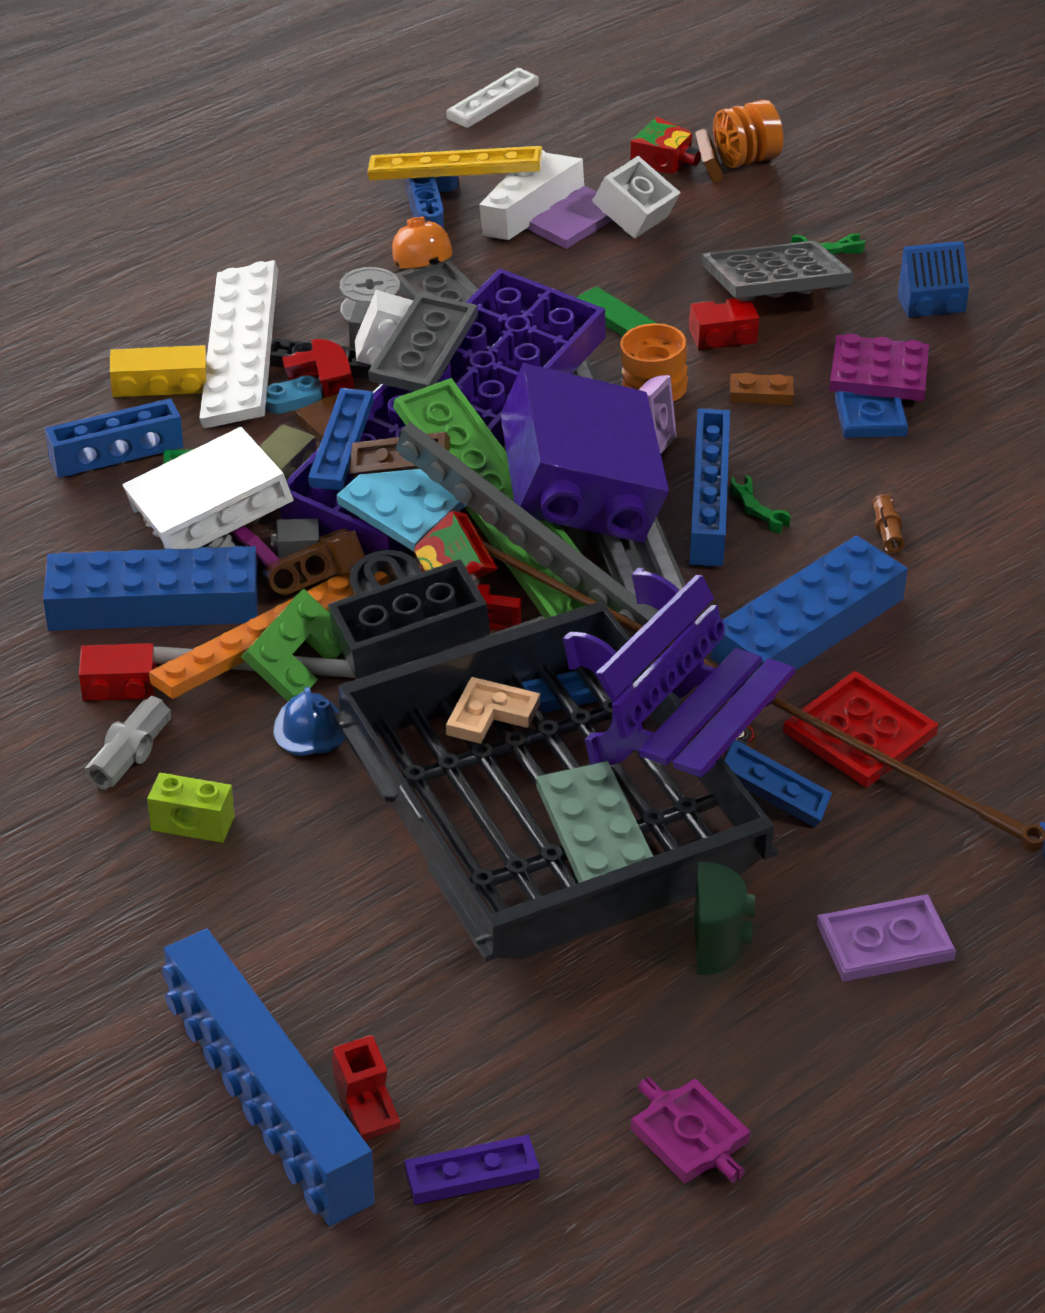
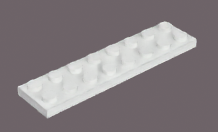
M275 260L268 262L260 261L237 269L228 268L217 273L207 353V383H204L199 418L203 429L265 416L278 268Z

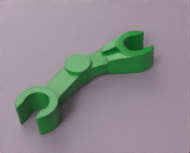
M852 233L840 239L839 242L819 244L832 255L840 252L860 254L865 250L866 240L860 241V234ZM793 235L790 243L806 242L808 240L804 236Z
M745 475L744 485L736 483L734 477L731 478L730 492L742 502L745 514L754 515L767 522L769 530L773 533L782 534L783 524L790 527L791 516L787 511H772L759 504V501L754 498L752 478Z

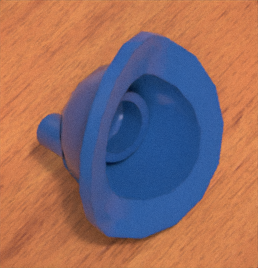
M304 687L303 692L291 698L281 708L274 722L273 734L278 745L293 755L304 756L314 753H329L337 749L345 738L333 720V714L340 711L322 695L312 693L310 687Z

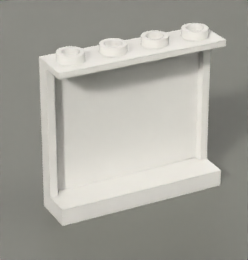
M242 427L122 484L135 513L141 512L161 538L165 549L199 548L294 501L283 472Z

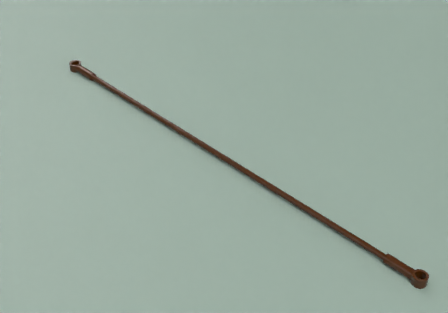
M483 542L491 556L586 606L597 602ZM608 608L619 624L636 633L643 627L637 622ZM671 642L666 648L668 649L674 642ZM705 658L703 659L704 665L713 668L718 667V665L706 660ZM776 696L771 703L974 811L984 821L1020 839L1022 846L1026 850L1035 852L1043 848L1045 830L1041 826L1036 824L1026 826L988 805L984 807ZM1028 836H1035L1038 840H1032Z

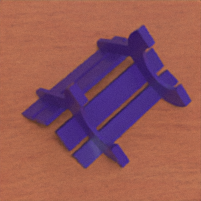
M637 568L631 574L637 604L650 605L656 608L658 612L617 652L607 643L590 634L569 632L563 638L569 669H577L579 666H583L592 670L597 675L612 702L613 718L610 728L602 733L592 732L585 739L590 765L606 761L609 762V765H615L625 760L636 750L639 751L640 757L666 766L671 762L675 769L702 778L705 773H709L714 768L720 756L764 707L769 706L774 701L775 695L795 674L794 666L769 658L762 664V657L760 655L735 648L717 668L704 665L703 659L724 638L725 626L723 620L720 619L718 605H711L695 620V617L714 599L703 576L695 575L679 590L667 579L654 573L645 572L644 568ZM675 639V642L633 683V680ZM760 666V668L749 678V676ZM696 685L699 686L655 733L642 728V722L671 692L680 699L687 695ZM724 705V707L712 718V716ZM712 718V720L700 731V729ZM700 731V733L688 744V742Z

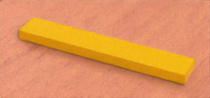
M531 146L372 155L367 173L370 181L536 172L541 170L542 147Z

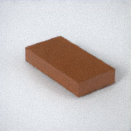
M703 128L695 133L703 163L715 184L723 180V173L716 148L707 130Z

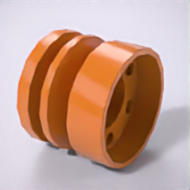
M763 99L750 102L742 107L733 106L731 109H721L716 113L713 122L714 142L721 160L727 167L737 168L741 165H749L754 161L761 162L773 159L780 155L784 139L782 124L775 107L768 100Z
M651 323L637 326L629 330L621 338L622 386L639 390L648 380L654 377L670 375L673 402L680 399L687 392V341L683 332L670 325Z

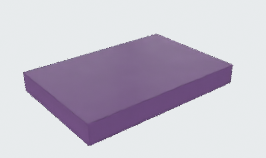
M584 185L579 190L569 194L562 201L560 200L552 205L545 212L529 221L530 226L526 229L567 249L613 220L592 202L597 191Z
M928 894L821 914L817 917V926L842 982L955 960L956 950Z

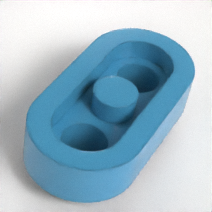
M306 375L294 380L269 385L267 387L265 411L281 414L322 400L323 390L321 382L312 376Z

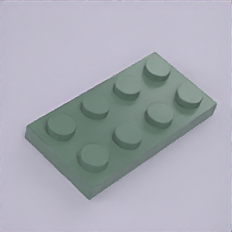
M608 761L536 777V788L579 883L653 856Z

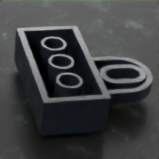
M395 550L373 552L361 558L351 570L350 583L353 596L328 604L333 635L356 679L406 664L490 634L487 603L461 559L422 572L417 562L406 553ZM379 571H389L396 581L381 586L376 581L374 574Z

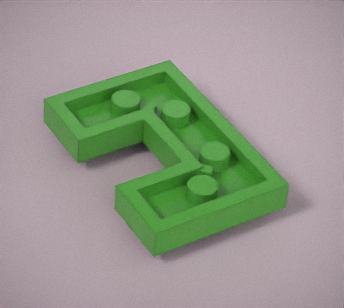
M303 588L246 650L241 658L283 698L289 701L294 696L303 692L304 687L311 688L318 680L292 655L304 640L323 658L336 659L342 650L333 635L329 612Z

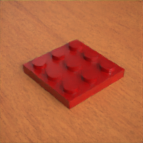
M853 671L801 709L899 762H902L936 736L939 726L937 722L857 671ZM795 716L790 717L784 722L783 733L866 788L892 769Z

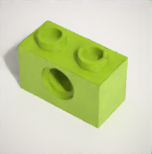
M159 772L147 798L152 831L223 843L235 817L232 785Z

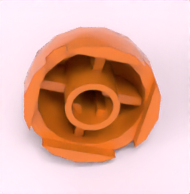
M415 217L407 220V226L399 229L392 242L395 266L399 265V268L402 269L429 266V261L438 257L439 262H442L453 255L451 242L446 231L435 222H425L424 217Z

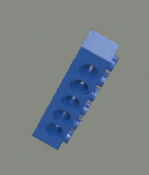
M697 410L689 564L723 566L726 537L730 410Z

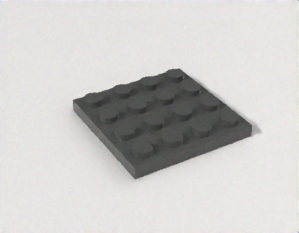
M815 240L702 254V266L740 301H751L756 298L755 296L760 295L782 297L785 295V292L793 291L799 294H809L818 288L840 290L843 288V285L853 284V272Z

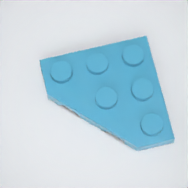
M421 469L361 474L337 494V502L340 506L412 551L451 511L459 512L466 506V504L459 502L452 493L439 483L432 481Z

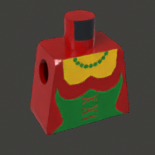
M655 117L631 140L630 161L639 156L655 171L673 174L684 163L697 166L701 159V152L699 149L692 147L691 131Z
M456 511L448 513L414 548V552L421 563L419 567L422 572L459 559L463 562L473 581L497 570L494 561L466 513Z

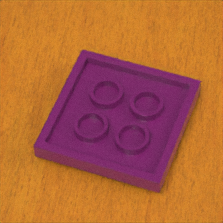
M856 334L836 335L829 391L853 392V394L889 398L899 397L900 399L924 401L929 344H922L916 340H908L906 342L893 341L886 337L864 338Z

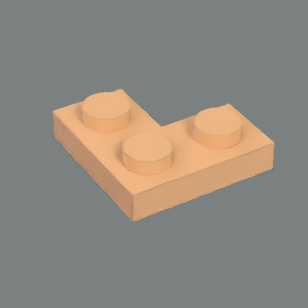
M471 677L446 724V735L481 744L493 720L529 728L540 706V693Z

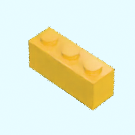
M205 345L111 349L110 380L112 397L203 393L204 383H207Z

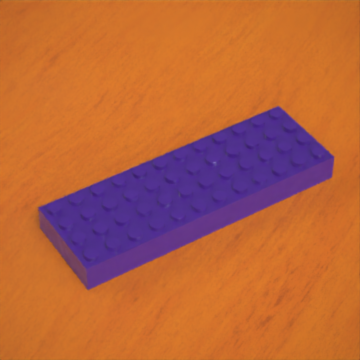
M499 268L465 302L477 305L478 316L437 383L452 378L501 446L504 447L505 440L500 414L522 364L526 363L572 374L606 338L605 308ZM382 385L373 394L374 402L360 442L400 437L401 431L406 425L393 408L394 399L413 391ZM318 449L286 480L294 501L280 507L281 519L318 518L319 536H324L343 528H347L348 531L355 530L365 556L383 550H395L404 553L408 549L403 544L340 506L337 502V494L341 490L309 487L308 476ZM350 470L343 489L355 479L350 474Z

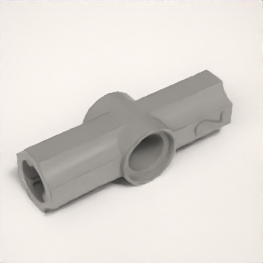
M150 696L148 700L142 701L124 723L118 721L111 725L106 734L103 748L85 767L86 777L93 782L95 787L106 791L119 781L134 762L142 764L146 761L152 750L153 739L171 719V709L163 703L162 699Z

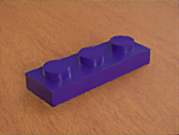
M529 1135L404 1160L405 1173L414 1205L535 1180L540 1177L539 1164Z

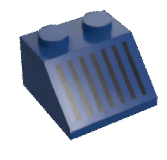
M963 241L905 246L903 249L898 299L907 317L966 312L969 279Z

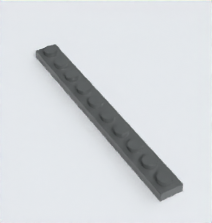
M408 423L402 429L395 450L405 460L416 465L432 481L439 483L452 493L459 502L466 504L479 514L486 523L493 525L506 535L513 544L520 546L533 556L540 565L547 567L560 577L567 586L574 588L576 591L597 602L602 601L606 607L642 626L657 613L647 604H637L634 594L413 423ZM621 625L623 629L628 630L633 635L636 634L635 631ZM665 648L659 655L661 656L667 650V648Z

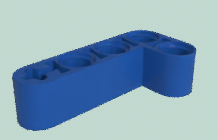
M459 176L405 179V188L413 218L424 217L425 222H435L444 229L443 205L439 192L457 189L459 186Z

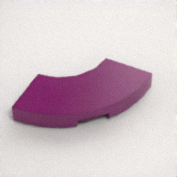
M245 526L229 532L243 547L256 546V558L265 567L279 559L256 534L252 533Z

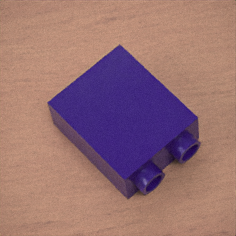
M523 363L500 414L514 502L537 520L644 543L669 492L647 392Z

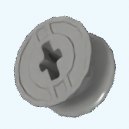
M363 267L345 274L340 280V290L347 297L341 304V314L344 319L350 320L356 301L371 302L376 290L395 295L400 287L399 279L394 273L378 267Z

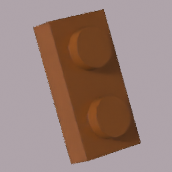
M751 373L730 374V402L793 405V376L781 374L756 375Z

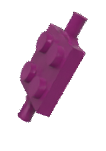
M646 1077V1081L643 1079L639 1083L638 1090L652 1103L646 1110L631 1119V1130L684 1184L707 1169L717 1167L731 1183H735L736 1178L739 1180L743 1176L744 1168L740 1167L730 1155L749 1143L750 1131L696 1078L681 1088L665 1092L651 1077Z

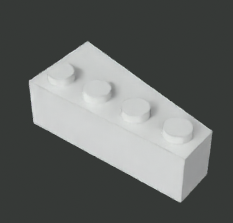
M542 150L540 171L509 173L479 204L482 235L509 240L529 227V221L545 212L558 201H562L575 190L584 186L583 159L545 153Z

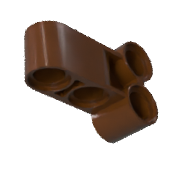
M347 528L333 531L319 538L320 542L271 562L263 570V583L271 591L286 595L334 574L351 572L353 566L365 556L355 530L348 531ZM316 555L319 560V566L315 572L308 573L305 568L306 560L310 556ZM285 569L288 574L287 582L283 586L277 587L274 583V575L278 570Z

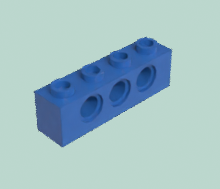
M171 398L45 428L49 460L58 478L72 476L92 469L105 468L117 463L138 460L142 457L164 453V450L184 448L181 416Z

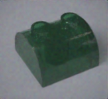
M698 862L694 905L696 975L716 974L729 969L738 961L742 952V945L752 944V921L745 920V918H754L755 895L747 894V888L743 879L735 871L717 863Z

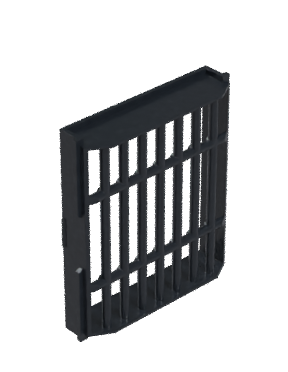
M602 601L339 685L340 712L333 714V720L384 801L392 804L428 862L429 873L485 962L495 958L524 959L729 884L762 858L766 860L778 855V849L773 844V823L721 756L709 773H705L702 778L696 776L709 794L692 799L684 795L662 764L640 757L639 751L634 750L672 802L673 807L662 811L653 809L620 763L610 765L622 792L641 817L636 819L641 832L651 831L665 852L580 883L576 881L564 863L568 858L563 846L559 847L551 844L494 758L512 752L535 786L536 777L546 774L527 747L546 741L565 770L581 767L560 736L578 730L583 738L586 739L592 732L598 733L593 725L609 719L612 721L613 707L611 698L608 697L600 680L592 670L583 666H579L577 669H569L563 638L569 632L590 634L601 639L617 652L630 637ZM649 664V665L633 680V683L651 666V664ZM575 671L601 707L590 711L580 709L556 675ZM471 677L524 690L527 689L522 682L541 678L569 717L554 722L548 720L541 709L538 708L532 720L536 729L525 733L515 731L510 723L493 720V725L504 740L492 744L486 742L480 744L464 740L470 751L459 755L448 753L428 720L447 715L450 718ZM671 692L650 715L657 725L661 727L682 705V701L676 694ZM414 726L437 762L423 767L415 765L396 736L395 731ZM700 731L688 742V744L700 733ZM378 736H380V738L382 739L383 743L385 744V746L387 747V749H388L389 752L391 753L392 757L394 758V760L396 761V763H397L398 766L400 767V769H401V771L403 772V774H401V772H400L399 769L397 768L396 764L394 763V761L392 760V758H391L390 755L388 754L387 750L385 749V747H384L383 744L381 743V741H380V739L378 738ZM480 764L540 854L526 859L516 855L460 771L461 769ZM443 775L447 776L505 866L492 871L481 867L426 781ZM411 786H412V788L414 789V791L416 792V794H417V796L419 797V799L421 800V802L423 803V805L425 806L426 810L428 811V813H429L430 816L432 817L433 821L435 822V824L437 825V827H438L439 830L441 831L442 835L444 836V838L446 839V841H447L448 844L450 845L451 849L453 850V852H454L455 855L457 856L458 860L460 861V863L462 864V866L464 867V869L466 870V872H467V874L469 875L470 878L467 877V875L465 874V872H464L463 869L461 868L460 864L458 863V861H457L456 858L454 857L453 853L451 852V850L449 849V847H448L447 844L445 843L444 839L442 838V836H441L440 833L438 832L437 828L435 827V825L433 824V822H432L431 819L429 818L428 814L426 813V811L424 810V808H423L422 805L420 804L419 800L417 799V797H416L415 794L413 793L412 789L410 788ZM718 805L734 827L713 834L698 813L710 810ZM684 819L699 840L680 846L665 825ZM549 867L563 889L543 896L529 874ZM514 879L528 901L508 908L494 886ZM477 892H480L493 914L490 913Z

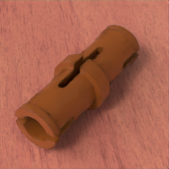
M881 494L872 501V507L876 515L875 527L882 536L884 549L889 553H897L905 547V540L901 533L902 521L900 515L895 512L891 496Z

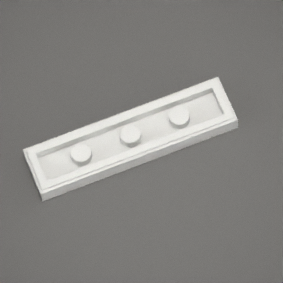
M517 68L446 110L447 119L468 128L538 86L539 77Z

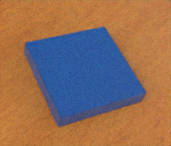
M835 392V403L844 438L907 436L908 425L899 397L889 398L853 394V392Z

